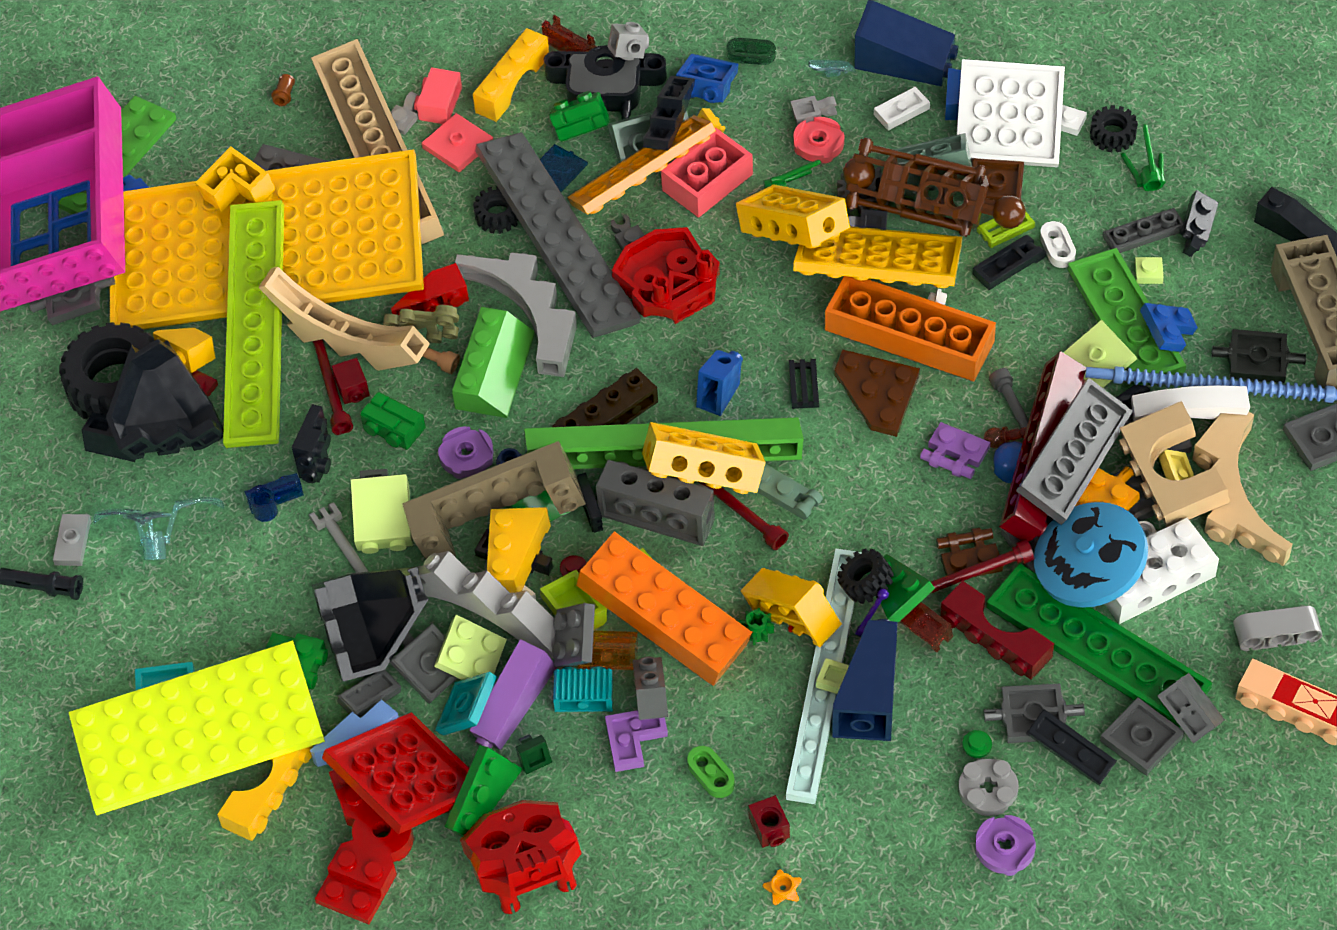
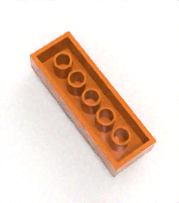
M844 276L825 310V331L973 382L995 341L996 322L869 279L856 280L853 277Z
M615 531L580 570L576 586L713 686L744 650L751 637L752 631Z

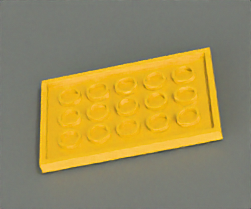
M850 226L849 229L841 232L840 236L821 242L819 247L806 248L804 245H799L794 259L793 271H798L803 275L819 273L826 274L831 278L850 276L856 280H868L871 278L880 279L884 283L902 281L914 286L923 283L933 284L938 288H947L955 285L962 237Z

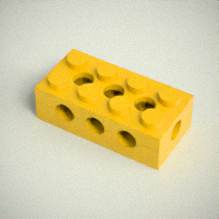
M772 185L736 203L741 232L752 234L753 237L770 238L771 241L780 240L788 242L790 245L799 244L806 246V248H816L821 245V242L840 236L841 232L850 228L845 198Z
M653 422L649 424L642 451L648 471L656 477L667 478L669 475L678 477L680 481L685 483L699 481L715 489H720L722 486L729 487L741 494H748V492L757 493L766 462L757 443Z

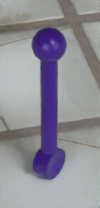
M883 588L878 591V598L863 622L858 626L855 634L859 637L863 634L868 620L872 618L881 602L888 598L889 593L886 589Z

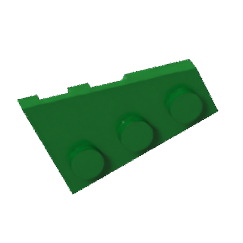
M886 554L884 559L891 566L894 577H890L893 580L891 585L886 584L889 596L881 602V606L889 621L899 622L928 596L935 587L930 580Z
M479 745L444 827L463 837L482 815L492 812L523 769L489 747Z

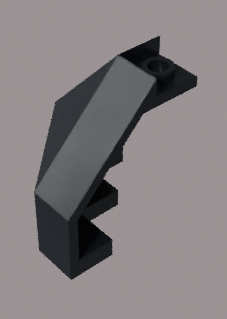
M157 339L147 343L141 350L131 345L106 416L119 450L135 460L144 458V453L157 452L158 456L179 453L180 448L192 447L194 451L201 450L223 438L224 429L212 402L168 340L162 342Z
M418 567L352 573L312 585L321 621L323 620L326 636L331 651L335 656L336 667L342 681H348L386 669L429 600L424 593Z

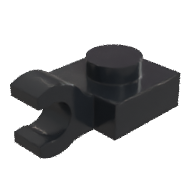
M861 209V216L848 215L851 227L886 230L888 211Z

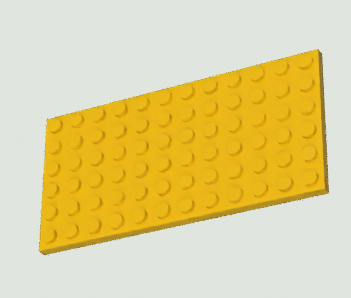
M414 149L266 171L274 184L275 190L263 202L282 200L284 204L283 272L304 290L324 303L424 290L417 163ZM196 181L123 191L125 273L114 276L115 285L110 286V323L114 322L115 325H120V322L128 323L131 328L135 325L142 329L226 318L230 205L251 202L239 194L221 212L203 199L195 184Z

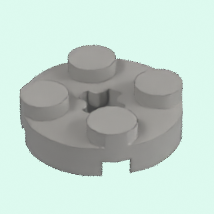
M980 759L965 765L959 778L958 791L962 802L973 809L974 812L984 816H995L1004 813L1015 802L1019 785L1017 776L1011 770L1008 762L1004 760ZM985 782H991V784L996 785L990 793L985 788H980V786L984 785Z

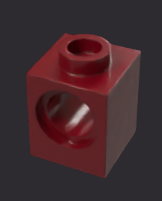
M357 357L332 365L334 380L344 405L351 402L358 403L370 396L367 380Z
M776 795L748 805L749 820L762 848L769 845L771 847L779 846L786 839L790 838V824ZM768 822H773V823H775L776 825H775V826H772V827H768V826H765L764 824H765V823H768Z

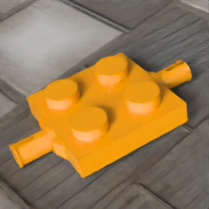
M1126 466L1117 476H1113L1098 468L1075 506L1092 502H1105L1118 505L1129 511L1140 500V493L1125 484L1134 476L1133 470Z

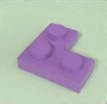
M638 710L605 716L615 772L644 767L640 741L668 737L665 717L639 720Z

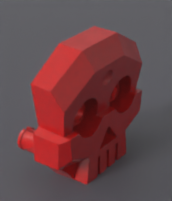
M688 227L655 229L626 245L612 268V278L620 284L626 295L632 299L633 306L643 317L662 316L672 319L677 324L686 317L715 302L716 281L720 274V262L708 249L701 250Z
M520 800L482 815L460 839L463 852L472 863L475 877L482 892L498 895L501 909L505 914H512L511 903L515 912L520 909L521 905L517 896L557 881L558 889L562 892H569L566 883L568 881L571 890L576 888L577 882L572 868L582 853L570 822L561 817L558 802Z

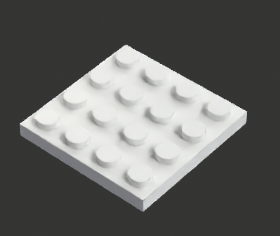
M962 59L957 135L966 133L971 161L974 158L1021 161L1024 162V165L1058 167L1065 67Z

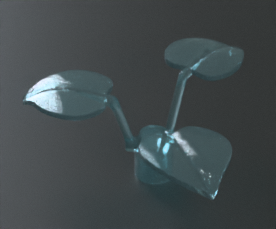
M213 497L189 498L175 501L172 513L159 511L142 513V510L105 509L94 513L93 522L95 524L102 518L116 514L123 515L124 519L134 520L141 539V545H143L144 560L166 559V544H170V535L177 511L180 508L195 503H207L224 509V503L222 500ZM170 517L165 537H162V531H153L152 519ZM147 523L148 532L144 534L142 525Z

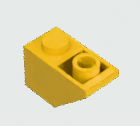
M196 328L157 330L153 332L154 340L159 339L162 342L168 340L190 373L216 359L212 336Z

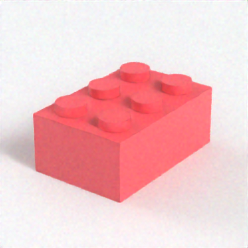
M717 128L710 135L709 140L699 145L695 144L689 148V152L685 156L676 158L665 169L661 170L662 191L698 218L753 175L752 154Z

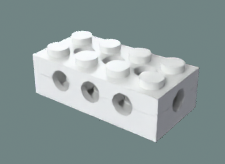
M1188 518L1146 537L1148 557L1141 576L1126 593L1105 604L1119 624L1216 577L1219 558Z

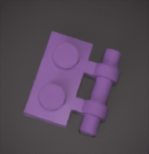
M940 422L928 444V447L935 451L923 449L920 459L929 462V465L935 468L940 466L952 471V475L959 478L962 475L972 479L975 469L967 465L979 467L990 449V442ZM945 455L951 456V457L956 458V459H958V460H957V461L951 460V459H949V458H946Z

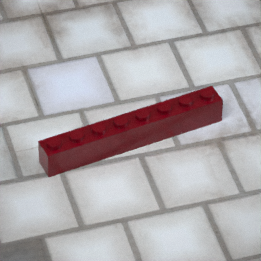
M1061 351L1044 365L999 525L1000 528L1021 541L1027 539L1030 542L1036 536L1040 537L1047 527V522H1045L1047 514L1016 490L1085 382L1086 367Z

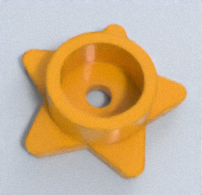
M779 869L770 882L763 884V888L772 893L774 905H778L785 899L797 902L799 897L796 888L801 883V878L792 877ZM785 886L786 889L781 890L780 887Z

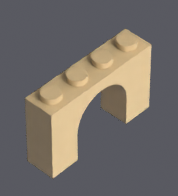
M1182 401L1120 427L1122 438L1118 441L1125 455L1130 453L1133 460L1129 461L1134 475L1136 477L1141 475L1144 481L1140 483L1143 493L1147 499L1152 497L1155 503L1151 506L1154 515L1158 521L1163 520L1166 527L1185 518L1190 520L1230 502L1228 489L1216 467L1184 480L1163 478L1153 469L1156 459L1163 451L1196 436L1193 422Z

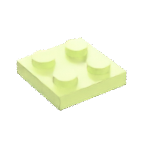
M455 615L450 623L434 667L461 680L489 671L494 674L507 639Z

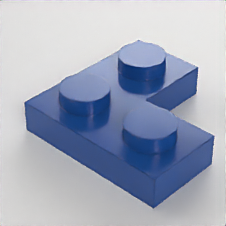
M1145 303L1140 309L1160 350L1181 352L1186 346L1181 334L1193 335L1198 328L1188 308Z

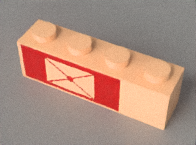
M1252 659L1238 685L1235 699L1247 708H1257L1266 712L1274 720H1284L1295 725L1301 732H1311L1322 737L1325 742L1337 745V695Z

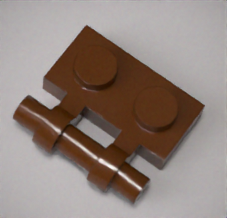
M978 527L971 529V532L957 535L955 532L947 533L946 537L936 538L938 549L949 547L950 550L948 553L941 554L945 575L999 556L996 543L984 544V540L993 539L992 528L981 530ZM974 544V548L963 550L959 548V545ZM1003 566L978 576L1002 572Z

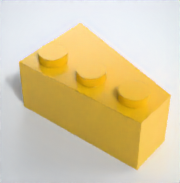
M547 507L491 509L487 571L510 593L523 590L531 572L533 560L536 554H539L541 542L545 533H548L551 527Z

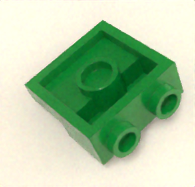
M272 632L265 649L293 641L308 690H313L318 679L317 671L320 665H325L328 658V649L325 647L324 640L299 633L293 638Z

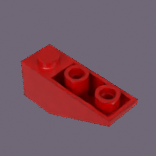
M454 263L431 271L423 278L424 290L408 292L391 307V313L400 315L401 309L434 312L438 305L459 307L464 302L469 301L467 285L457 264Z

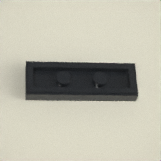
M1045 709L1042 710L1026 733L1099 786L1117 762L1113 757Z

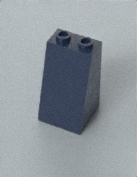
M868 0L855 34L854 69L942 87L944 79L948 78V68H952L951 60H956L959 46L955 45V34L873 0Z
M887 619L868 620L833 703L832 738L891 741L898 622Z

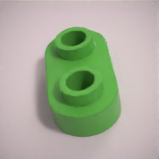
M697 746L693 748L687 757L689 771L711 796L715 798L729 796L735 787L732 771L710 747ZM701 761L707 762V765L704 767L697 764ZM717 782L725 783L723 787L715 786Z

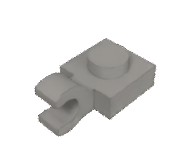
M414 92L408 93L403 107L395 105L391 111L396 126L403 135L409 131L418 119L414 103L416 96L419 94Z
M815 96L790 101L797 126L805 120L806 123L814 121V117H821V115L825 117L837 115L835 108L837 104L833 96L819 101L816 100Z

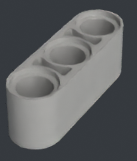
M1312 606L1246 613L1238 616L1233 621L1239 646L1243 651H1250L1249 648L1253 650L1278 647V644H1281L1282 647L1305 644L1306 641L1313 643L1323 636L1316 610Z

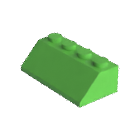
M481 307L452 390L455 409L507 418L535 331L508 311Z

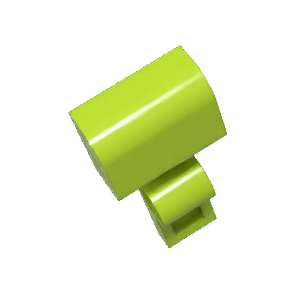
M644 548L639 549L649 556V554L645 551ZM577 570L540 588V597L555 616L557 609L588 603L595 604L594 630L607 622V608L576 586L579 577Z

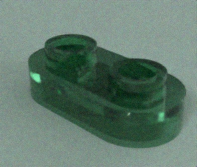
M734 38L726 45L727 57L735 63L767 65L776 58V46L769 40Z

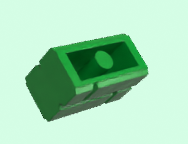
M591 91L579 94L577 100L569 103L567 99L553 105L554 108L551 109L549 114L561 142L605 127L610 121L600 93L592 94Z
M380 392L376 393L371 399L370 404L368 403L360 414L365 432L371 436H381L394 448L400 446L408 450L426 428L423 414Z

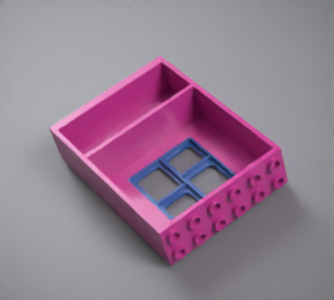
M97 76L1 107L0 311L125 273L121 107L104 83ZM86 191L87 210L59 219V200L63 197ZM48 203V232L20 241L21 212L25 209ZM86 222L87 243L59 251V232L62 229ZM48 245V255L20 263L22 252Z

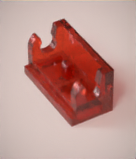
M553 15L552 26L547 20L541 24L542 34L548 37V45L558 51L589 52L597 47L595 46L593 36L588 34L587 40L563 27L560 18L556 15Z
M922 602L899 621L928 643L935 652L940 651L939 646L943 640L948 643L953 638L951 624Z

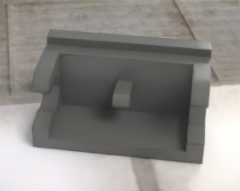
M1190 673L1180 678L1158 695V698L1193 744L1225 720Z

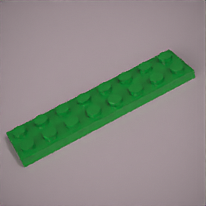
M1020 563L986 603L987 609L1022 631L1033 628L1054 643V651L1135 701L1137 698H1140L1179 728L1180 725L1158 698V695L1188 673H1190L1205 694L1212 688L1213 682L1093 608L1073 607L1057 601L1047 593L1036 573Z

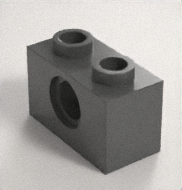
M648 656L639 660H633L639 720L668 717L662 657L654 658Z

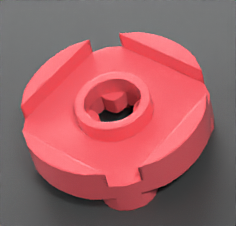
M814 117V121L807 123L806 120L802 121L795 128L793 134L795 153L808 161L820 160L821 163H829L844 148V132L840 130V125L830 118ZM819 137L823 138V141L821 142L813 140L818 139Z

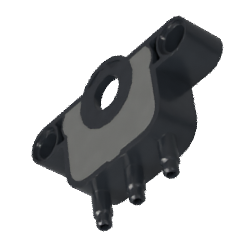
M608 45L595 47L589 52L552 51L545 55L544 68L546 79L550 83L566 84L568 103L577 100V96L583 92L591 91L592 94L599 92L606 110L621 112V120L629 118L631 110L638 106L641 86H660L667 79L666 59L664 56L656 53H644V58L624 60L620 57H615L607 47ZM601 57H610V58H612L613 60H611V59L598 60V59L601 58Z

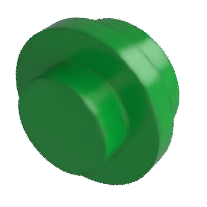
M970 731L963 738V750L973 758L985 757L992 749V740L983 731Z

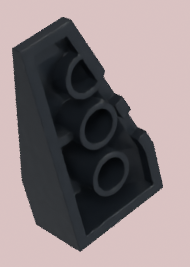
M1271 187L1257 203L1255 223L1291 242L1328 235L1337 256V229L1304 198L1282 187Z

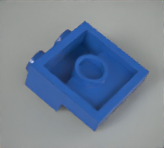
M690 54L676 76L695 78L691 98L698 97L710 103H723L730 93V85L738 73L739 64Z

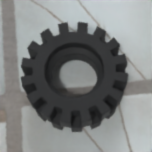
M1111 105L1109 110L1107 106L1102 107V112L1098 109L1095 115L1092 116L1090 138L1094 140L1093 144L1095 146L1100 144L1099 149L1101 150L1107 147L1108 152H1112L1113 149L1121 152L1122 147L1125 150L1129 149V145L1132 146L1134 140H1136L1138 121H1136L1135 114L1131 115L1129 109L1124 112V107L1119 106V109H1115V105ZM1114 125L1123 130L1120 132H1110L1105 127Z
M492 186L488 187L487 193L482 190L480 196L477 195L473 203L477 225L479 227L482 226V230L485 232L489 228L490 233L493 234L495 230H498V233L501 234L505 228L508 232L511 230V225L516 227L519 220L499 188L496 186V190H492ZM495 206L507 208L504 212L497 214L488 212L490 208Z
M862 549V554L856 551L853 553L855 557L852 559L848 556L845 559L848 563H842L840 566L842 571H838L837 574L839 577L837 580L841 588L854 602L858 601L860 604H864L865 600L868 603L873 602L874 596L878 598L877 593L880 589L888 590L886 584L891 585L893 580L890 577H894L891 566L880 552H876L875 549H870V551ZM870 572V574L867 577L860 580L865 574Z

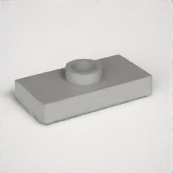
M62 514L53 557L54 565L82 566L91 524L90 515Z

